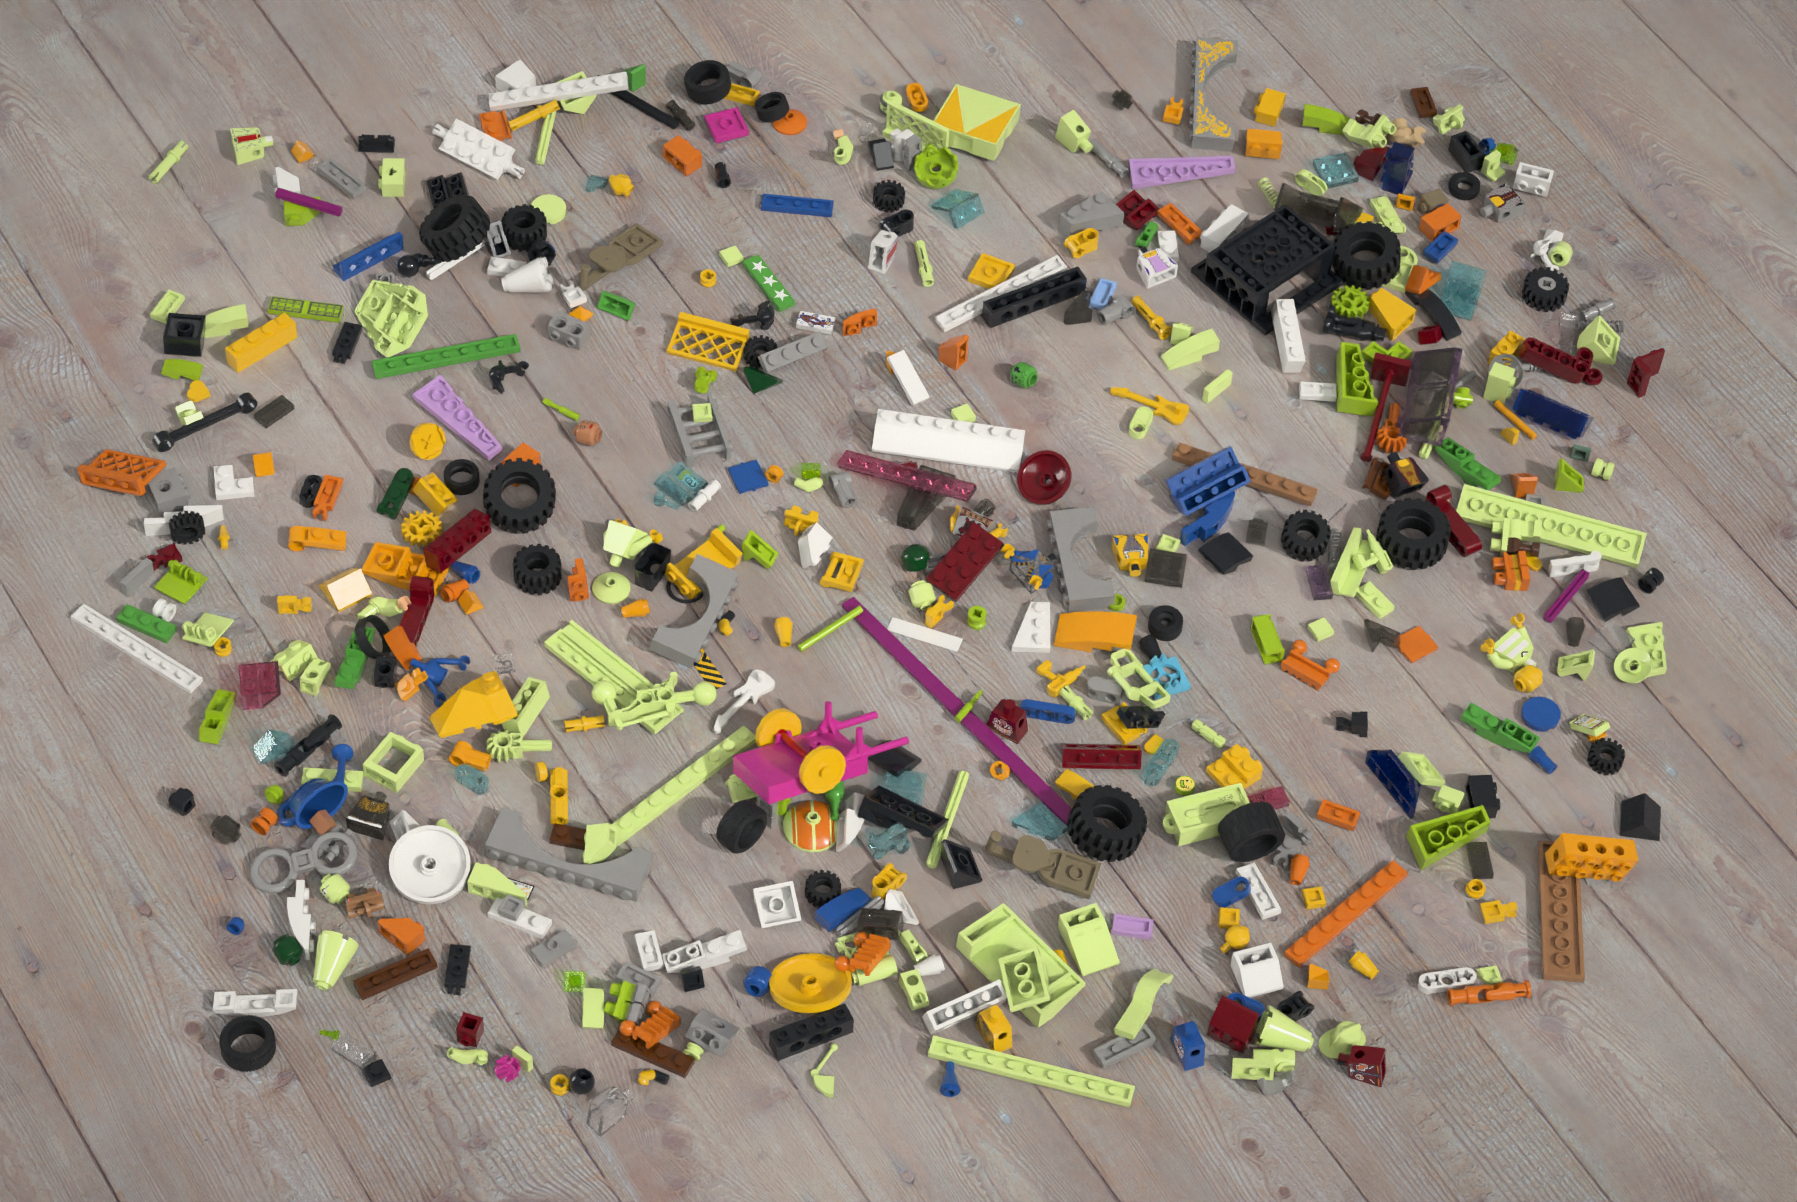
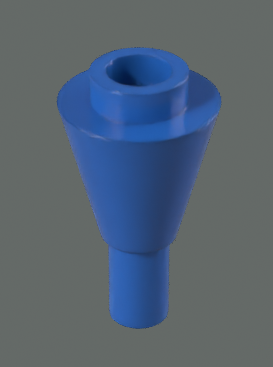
M949 1061L946 1063V1073L940 1087V1093L946 1097H954L960 1093L961 1089L954 1073V1062Z

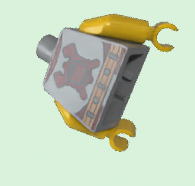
M957 505L956 511L950 517V530L956 541L961 538L973 522L996 538L1006 537L1009 529L1008 527L1001 529L1002 523H999L997 528H995L994 520L964 506L959 509L960 506Z

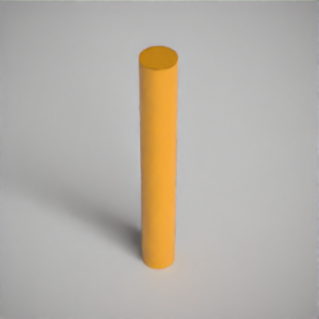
M1499 400L1494 403V406L1530 439L1534 440L1537 437V434Z

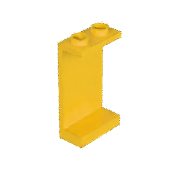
M716 528L711 532L708 541L674 566L671 563L667 564L665 575L670 582L679 588L684 596L693 599L702 592L694 582L687 579L690 566L697 554L733 569L740 563L743 553Z

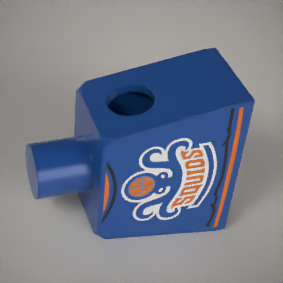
M1190 1021L1175 1026L1170 1041L1184 1071L1204 1066L1205 1043L1195 1022Z

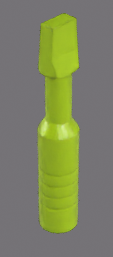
M544 398L542 401L545 405L557 409L561 414L575 421H578L580 418L579 414L564 406L553 403L550 399Z
M980 689L972 700L966 703L954 717L956 722L960 723L970 712L974 703L983 694V690Z

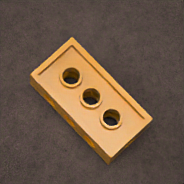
M1562 833L1545 853L1549 874L1561 877L1573 876L1576 878H1593L1595 880L1604 879L1614 882L1621 881L1639 861L1634 840Z

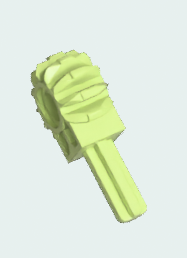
M498 729L497 734L491 732L490 738H487L486 741L487 753L491 755L492 759L497 758L498 762L503 759L508 762L509 758H523V751L552 750L551 740H523V733L513 732L509 734L507 729L505 732H501Z

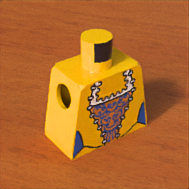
M1148 534L1116 535L1112 537L1111 549L1119 570H1129L1132 577H1137L1141 574V570L1146 569Z

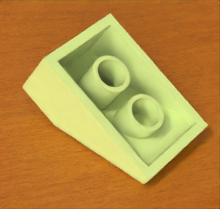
M1037 946L998 959L1011 1012L1051 1000L1044 958Z

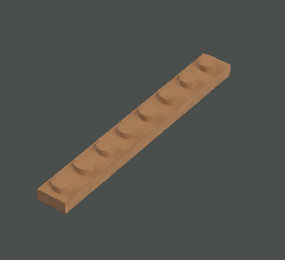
M1179 442L1172 455V460L1192 466L1213 455V453ZM1242 464L1251 480L1250 483L1246 484L1248 486L1310 507L1318 494L1317 488Z

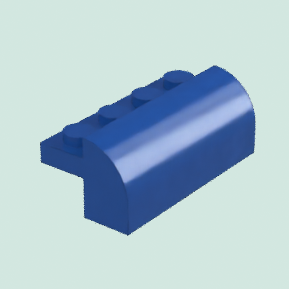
M1231 446L1165 479L1174 505L1185 516L1251 482L1244 465L1238 462Z

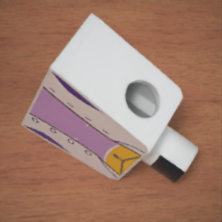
M1147 247L1139 249L1137 270L1147 289L1176 278L1178 265L1164 251L1159 248L1149 251Z

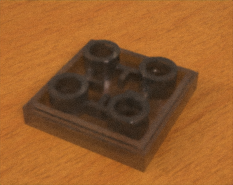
M1150 548L1144 582L1182 588L1187 554Z

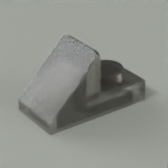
M1083 289L1067 308L1064 315L1065 325L1092 321L1093 310L1088 308L1090 305V292Z
M1369 619L1364 620V632L1372 652H1374L1379 642L1388 647L1396 649L1399 647L1400 632Z

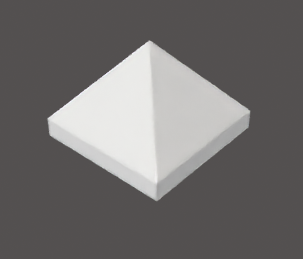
M1546 229L1543 240H1550L1553 237L1552 241L1554 243L1562 241L1564 233Z

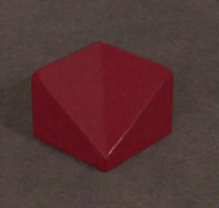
M1439 325L1426 326L1417 332L1420 345L1437 343L1442 339Z

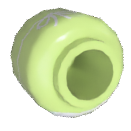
M1565 241L1555 242L1548 252L1549 260L1558 267L1567 265L1573 254L1572 247Z

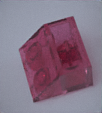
M278 661L239 665L243 710L264 708L281 695Z

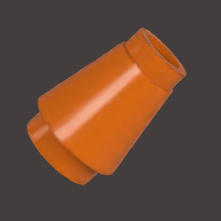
M465 579L443 585L440 595L445 602H454L465 590L469 589V584Z
M1295 854L1290 860L1291 884H1302L1310 866L1307 856Z

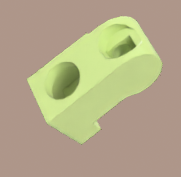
M314 658L300 677V691L317 696L319 687L330 672L331 663Z
M918 969L901 973L898 983L906 995L911 1010L914 1011L928 1007V996Z

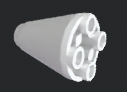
M538 257L501 278L504 291H509L510 293L550 292L552 290L553 278L551 273L548 274L547 272L548 262L546 257Z

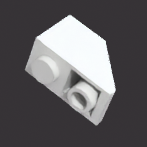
M275 167L276 175H273L274 186L278 185V188L301 194L299 178L280 167ZM279 199L280 205H284V200Z
M817 522L807 527L798 539L801 564L804 569L811 565L814 567L821 560L820 555L828 550L830 547L829 542L833 538Z

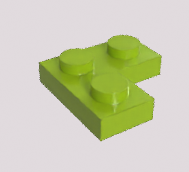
M1373 341L1362 350V355L1371 363L1374 361L1376 352L1407 360L1412 356L1413 350L1398 341L1387 351Z

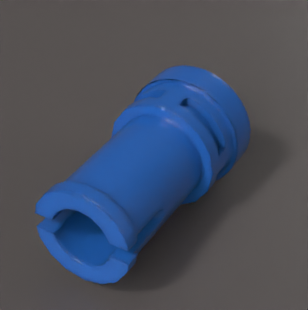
M1536 746L1528 755L1531 760L1538 763L1548 774L1553 773L1558 767L1540 746Z

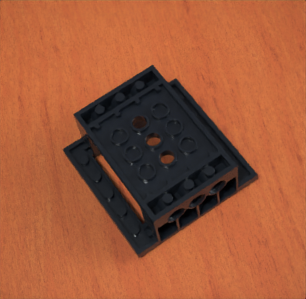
M1286 204L1209 252L1206 259L1191 268L1193 275L1264 335L1274 330L1271 311L1266 312L1269 293L1300 272L1304 271L1315 282L1290 298L1294 299L1296 314H1299L1343 285V280L1331 270L1335 245Z

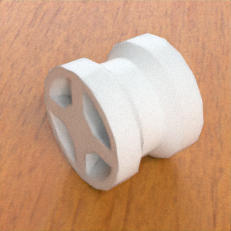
M160 598L154 605L153 615L162 617L163 620L169 622L174 617L177 607L175 604L167 603L165 599Z

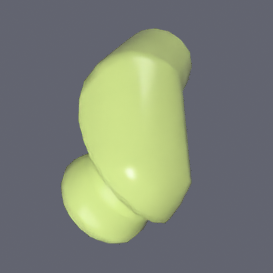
M797 477L794 482V486L806 492L815 491L823 485V480L819 477L807 481Z

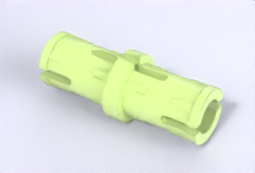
M1064 686L1059 691V695L1084 720L1093 715V710L1069 686Z

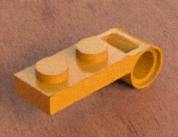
M293 526L289 529L288 547L292 551H302L306 546L345 551L347 531Z

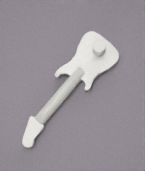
M757 669L752 671L746 684L733 693L734 697L742 696L722 716L718 715L714 726V733L720 734L721 729L727 725L728 720L749 699H753V704H756L762 695L772 691L775 688V681L764 671Z

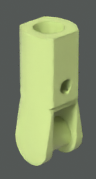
M909 929L900 933L899 940L915 965L928 958L927 952Z

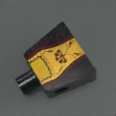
M1397 452L1387 456L1390 465L1384 470V475L1394 498L1421 490L1429 481L1413 458L1401 459Z

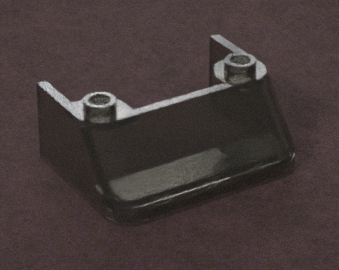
M1286 183L1281 185L1274 210H1277L1286 204L1306 222L1333 228V231L1339 233L1342 229L1346 230L1347 226L1354 224L1363 211L1361 206L1343 197H1340V201L1313 195L1301 192Z

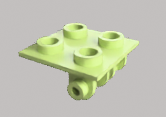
M205 612L195 624L190 621L182 624V629L185 632L182 640L212 647L234 620Z

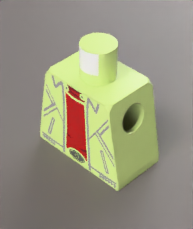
M257 127L230 129L237 165L263 158L265 156L264 147L273 146L272 135L261 137L260 129Z

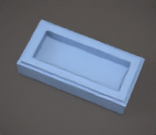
M1100 278L1088 307L1100 310L1108 306L1117 287V282Z

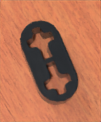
M309 475L305 479L299 495L300 504L303 507L311 508L314 506L315 498L322 483L320 476Z

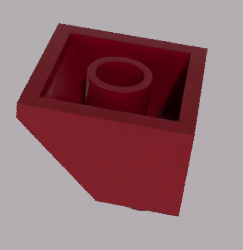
M1222 995L1209 1023L1207 1035L1214 1041L1229 1046L1234 1051L1244 1053L1255 1036L1259 1014Z

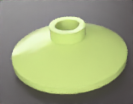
M616 572L603 573L594 580L592 592L603 603H619L628 597L630 582L622 574Z
M1629 648L1622 651L1614 662L1616 676L1621 681L1630 684L1645 680L1653 667L1650 655L1640 648Z

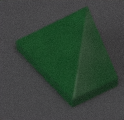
M744 368L745 375L754 394L783 382V379L764 373L756 368Z

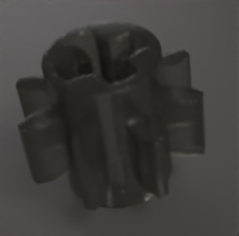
M1124 89L1121 92L1116 90L1112 95L1114 98L1112 103L1120 110L1124 108L1129 109L1133 104L1131 101L1133 96Z

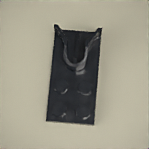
M880 785L864 796L858 812L859 818L868 820L877 826L895 828L898 822H900L905 828L914 829L920 832L922 836L933 838L944 829L949 820ZM877 817H880L882 819V822H879L877 820Z

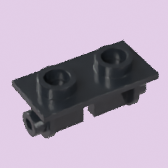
M362 134V136H358V152L394 153V136L378 135V138H375L374 135Z

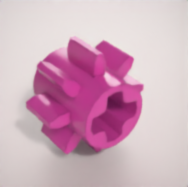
M509 1054L496 1060L497 1065H495L494 1070L499 1079L505 1078L506 1082H509L519 1076L518 1072L521 1066L517 1058H510Z

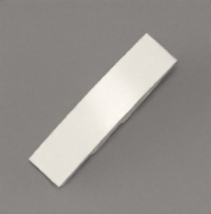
M222 505L184 506L183 512H181L182 514H184V511H188V513L194 511V513L198 512L203 517L205 527L224 520ZM164 512V518H144L146 536L170 534L169 520L173 519V515L178 516L179 512Z

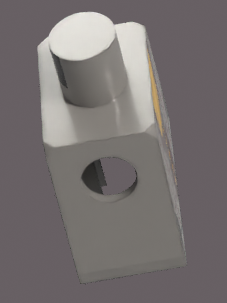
M1505 182L1485 196L1484 205L1480 208V214L1484 218L1491 215L1496 222H1503L1523 216L1525 203Z

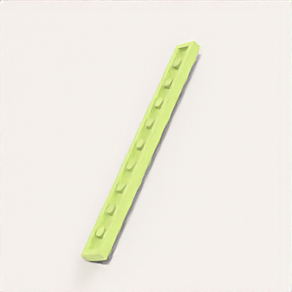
M743 725L611 824L617 829L616 848L731 762L734 755L743 753L755 744V735Z
M934 1035L928 1051V1057L946 1062L951 1061L954 1064L1129 1108L1135 1090L1133 1085Z

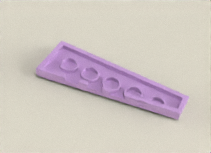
M1233 156L1129 159L1128 161L1132 189H1142L1144 187L1235 173Z

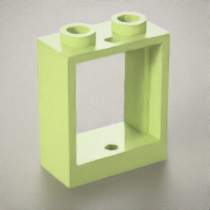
M390 732L363 763L364 776L397 793L424 761L423 749L418 744L407 741L403 736ZM392 746L411 756L397 774L378 765Z

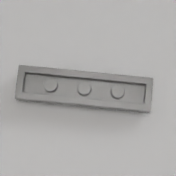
M819 331L758 356L764 373H768L822 351L827 346Z

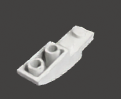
M296 880L295 897H287L289 924L292 936L297 939L303 949V957L306 960H310L311 952L315 950V941L311 939L312 935L316 933V923L312 922L311 914H308V905H305L306 900H309L310 897L309 888H306L305 880Z
M737 930L703 944L699 940L661 955L668 973H680L682 970L697 966L705 969L729 962L730 956L746 951L747 947L741 930Z

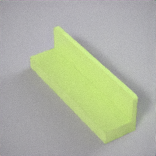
M1353 528L1330 580L1333 594L1354 597L1367 567L1364 570L1358 571L1353 561V556L1356 554H1362L1366 560L1370 558L1369 554L1372 553L1369 541L1363 540L1361 528Z

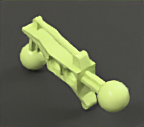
M671 672L669 678L663 681L662 684H655L652 689L637 691V698L628 707L619 710L614 701L617 694L616 688L611 682L606 680L599 681L594 685L591 692L595 702L604 705L608 714L609 727L616 726L618 730H622L623 727L665 716L672 718L675 715L677 703L695 701L701 706H707L712 704L717 696L714 685L705 681L697 683L693 690L674 693V687L678 682V674L676 672Z

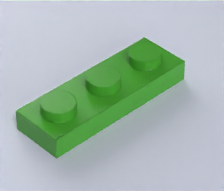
M128 604L125 605L116 617L118 623L166 644L177 631L176 625Z

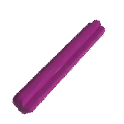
M277 188L275 192L276 198L339 217L343 212V207L283 188Z
M1581 569L1545 612L1543 617L1545 621L1551 623L1588 579V571Z

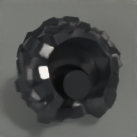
M534 241L528 248L527 257L529 261L538 257H546L549 267L556 257L555 248L549 244V241Z

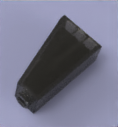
M920 465L898 511L897 526L915 531L954 490L956 475Z

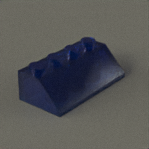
M1527 388L1520 389L1512 408L1516 410L1515 414L1524 418L1528 415L1533 418V422L1543 425V423L1549 424V428L1556 432L1563 430L1567 432L1566 436L1575 440L1577 437L1582 438L1594 418L1591 415Z

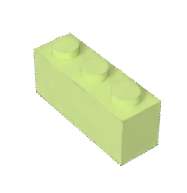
M531 677L527 678L512 701L518 716L502 723L504 732L507 729L509 734L513 732L523 733V737L525 736L550 698L545 681Z

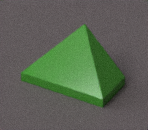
M602 291L597 308L630 321L636 303L627 297Z

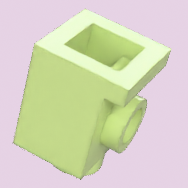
M1442 785L1440 791L1435 792L1432 802H1435V808L1440 809L1442 812L1453 814L1459 812L1465 793Z

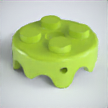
M932 144L927 145L924 151L915 158L914 171L917 180L923 186L931 189H941L949 186L958 174L957 155L953 154L947 147L938 149ZM940 167L941 170L938 172L932 171V168Z

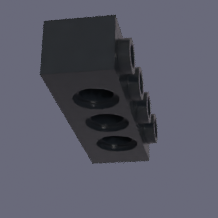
M844 1003L770 1031L769 1046L777 1061L853 1033L854 1019Z

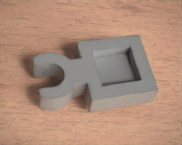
M1291 811L1285 814L1283 827L1296 839L1299 837L1304 845L1310 844L1312 842L1310 838L1314 834L1304 828L1302 819Z
M1285 835L1284 841L1275 850L1277 855L1274 856L1273 865L1275 866L1278 861H1282L1284 863L1282 869L1285 870L1288 867L1289 859L1291 860L1298 853L1302 842Z

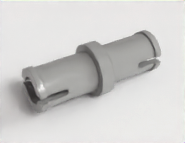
M1608 298L1600 303H1594L1592 307L1579 312L1580 318L1585 322L1586 319L1589 320L1599 315L1602 316L1603 313L1616 308V303L1612 298Z

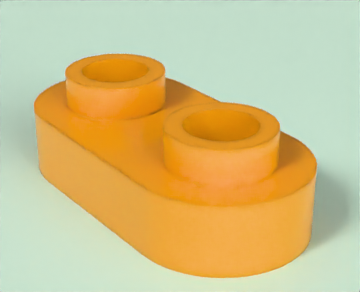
M919 83L908 84L906 96L911 109L915 112L926 111L928 99L923 86Z

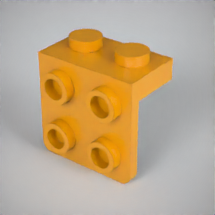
M1248 129L1245 156L1280 159L1283 142L1281 140V132Z

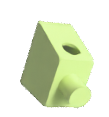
M1075 110L1060 118L1055 138L1074 153L1080 149L1088 153L1093 148V145L1088 141L1091 131Z

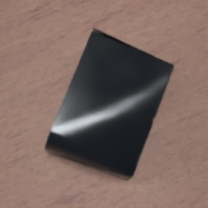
M657 543L650 544L635 564V585L652 592L664 576L667 564L670 563L671 549ZM660 564L655 574L652 573L650 570L651 566Z

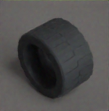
M1254 802L1242 805L1224 816L1218 825V832L1231 860L1236 862H1250L1265 857L1275 851L1285 839V833L1273 806L1267 802Z

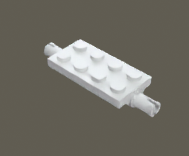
M458 119L454 121L450 130L439 124L435 126L438 128L437 130L433 129L434 135L444 139L438 148L440 151L496 180L503 173H510L520 179L522 177L520 173L524 174L525 172L524 168L514 164L512 161V155L515 152L514 148Z

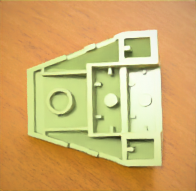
M378 280L371 281L354 310L362 326L366 328L368 337L373 340L375 349L388 358L410 348L428 317L426 297L423 292L411 285L406 286Z

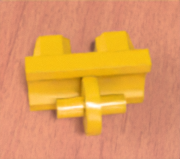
M793 505L790 510L786 509L784 513V525L793 529L795 536H799L807 527L816 522L818 523L819 513L811 510L808 515L802 514V509L799 506Z

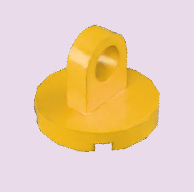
M425 422L419 424L412 431L409 441L410 449L415 456L431 460L442 453L446 438L441 427L434 423Z

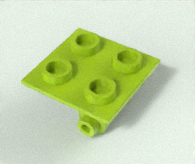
M170 560L168 563L170 570L154 586V589L185 605L208 578L202 575L201 572H196L191 567L182 565L178 560Z

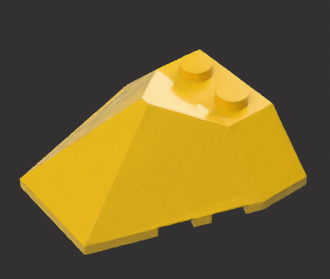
M495 670L487 672L461 687L429 719L438 736L444 738L464 733V729L470 727L481 729L483 724L491 722L494 725L501 724L517 717L518 714L506 687Z

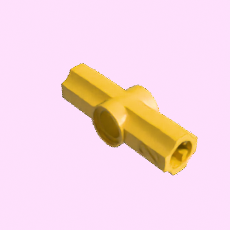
M555 767L553 770H550L551 824L564 825L568 823V771L562 767Z

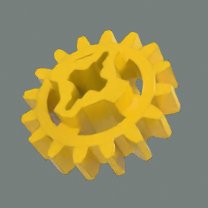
M426 510L422 514L419 511H416V515L410 513L409 519L404 518V523H401L402 537L405 538V542L410 541V546L417 544L418 548H420L424 544L426 547L428 543L433 542L443 534L442 521H439V516L434 517L433 512L426 514Z

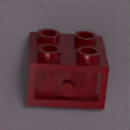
M1664 348L1653 350L1646 355L1633 359L1627 384L1638 398L1645 396L1650 377L1659 373L1665 353Z

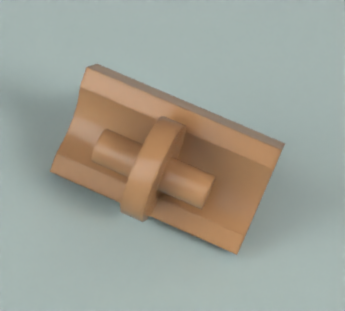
M374 887L367 889L365 894L359 896L354 893L349 894L345 899L349 919L365 914L367 918H371V912L385 909L382 892Z

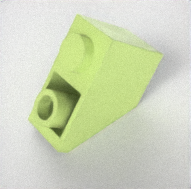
M610 823L587 825L586 833L584 834V864L603 863L616 849L617 829Z

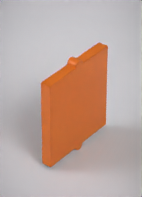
M1420 626L1398 636L1392 641L1400 650V653L1404 654L1411 663L1439 648L1431 639V635H1427Z

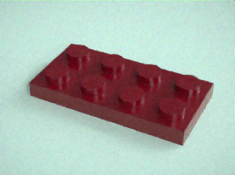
M973 522L927 576L926 580L957 602L1003 548L1004 543Z

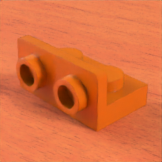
M582 558L574 559L573 575L567 576L570 602L589 599L587 576Z

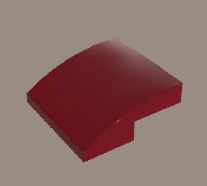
M1135 190L1116 204L1124 212L1123 223L1134 230H1139L1155 217L1159 210L1149 198L1145 201Z

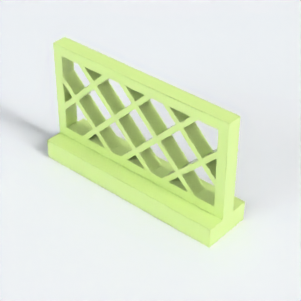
M890 100L887 103L886 128L883 130V137L894 142L890 138L892 131L897 128L902 132L908 129L922 139V152L929 144L938 149L948 148L949 128ZM908 116H910L914 120V122H911ZM901 117L903 118L906 124L902 123V121L900 120ZM922 123L926 124L929 129H926ZM914 125H917L921 131L918 132ZM938 131L944 133V135L941 137ZM932 132L936 139H933L929 133Z

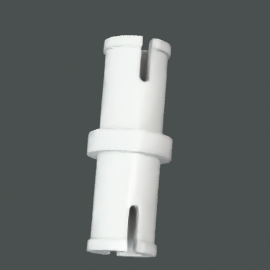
M713 479L704 489H700L698 495L688 503L690 510L696 513L705 503H708L711 497L721 489L720 483Z

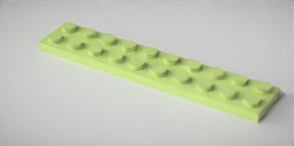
M1466 484L1463 486L1456 512L1465 522L1491 529L1493 521H1503L1504 518L1521 521L1542 520L1539 542L1590 555L1592 551H1598L1602 554V559L1638 568L1647 533Z

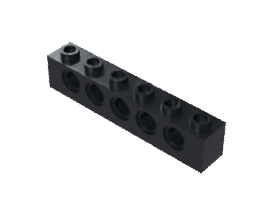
M1079 267L1061 272L983 301L982 317L990 328L996 327L1084 294L1087 278Z

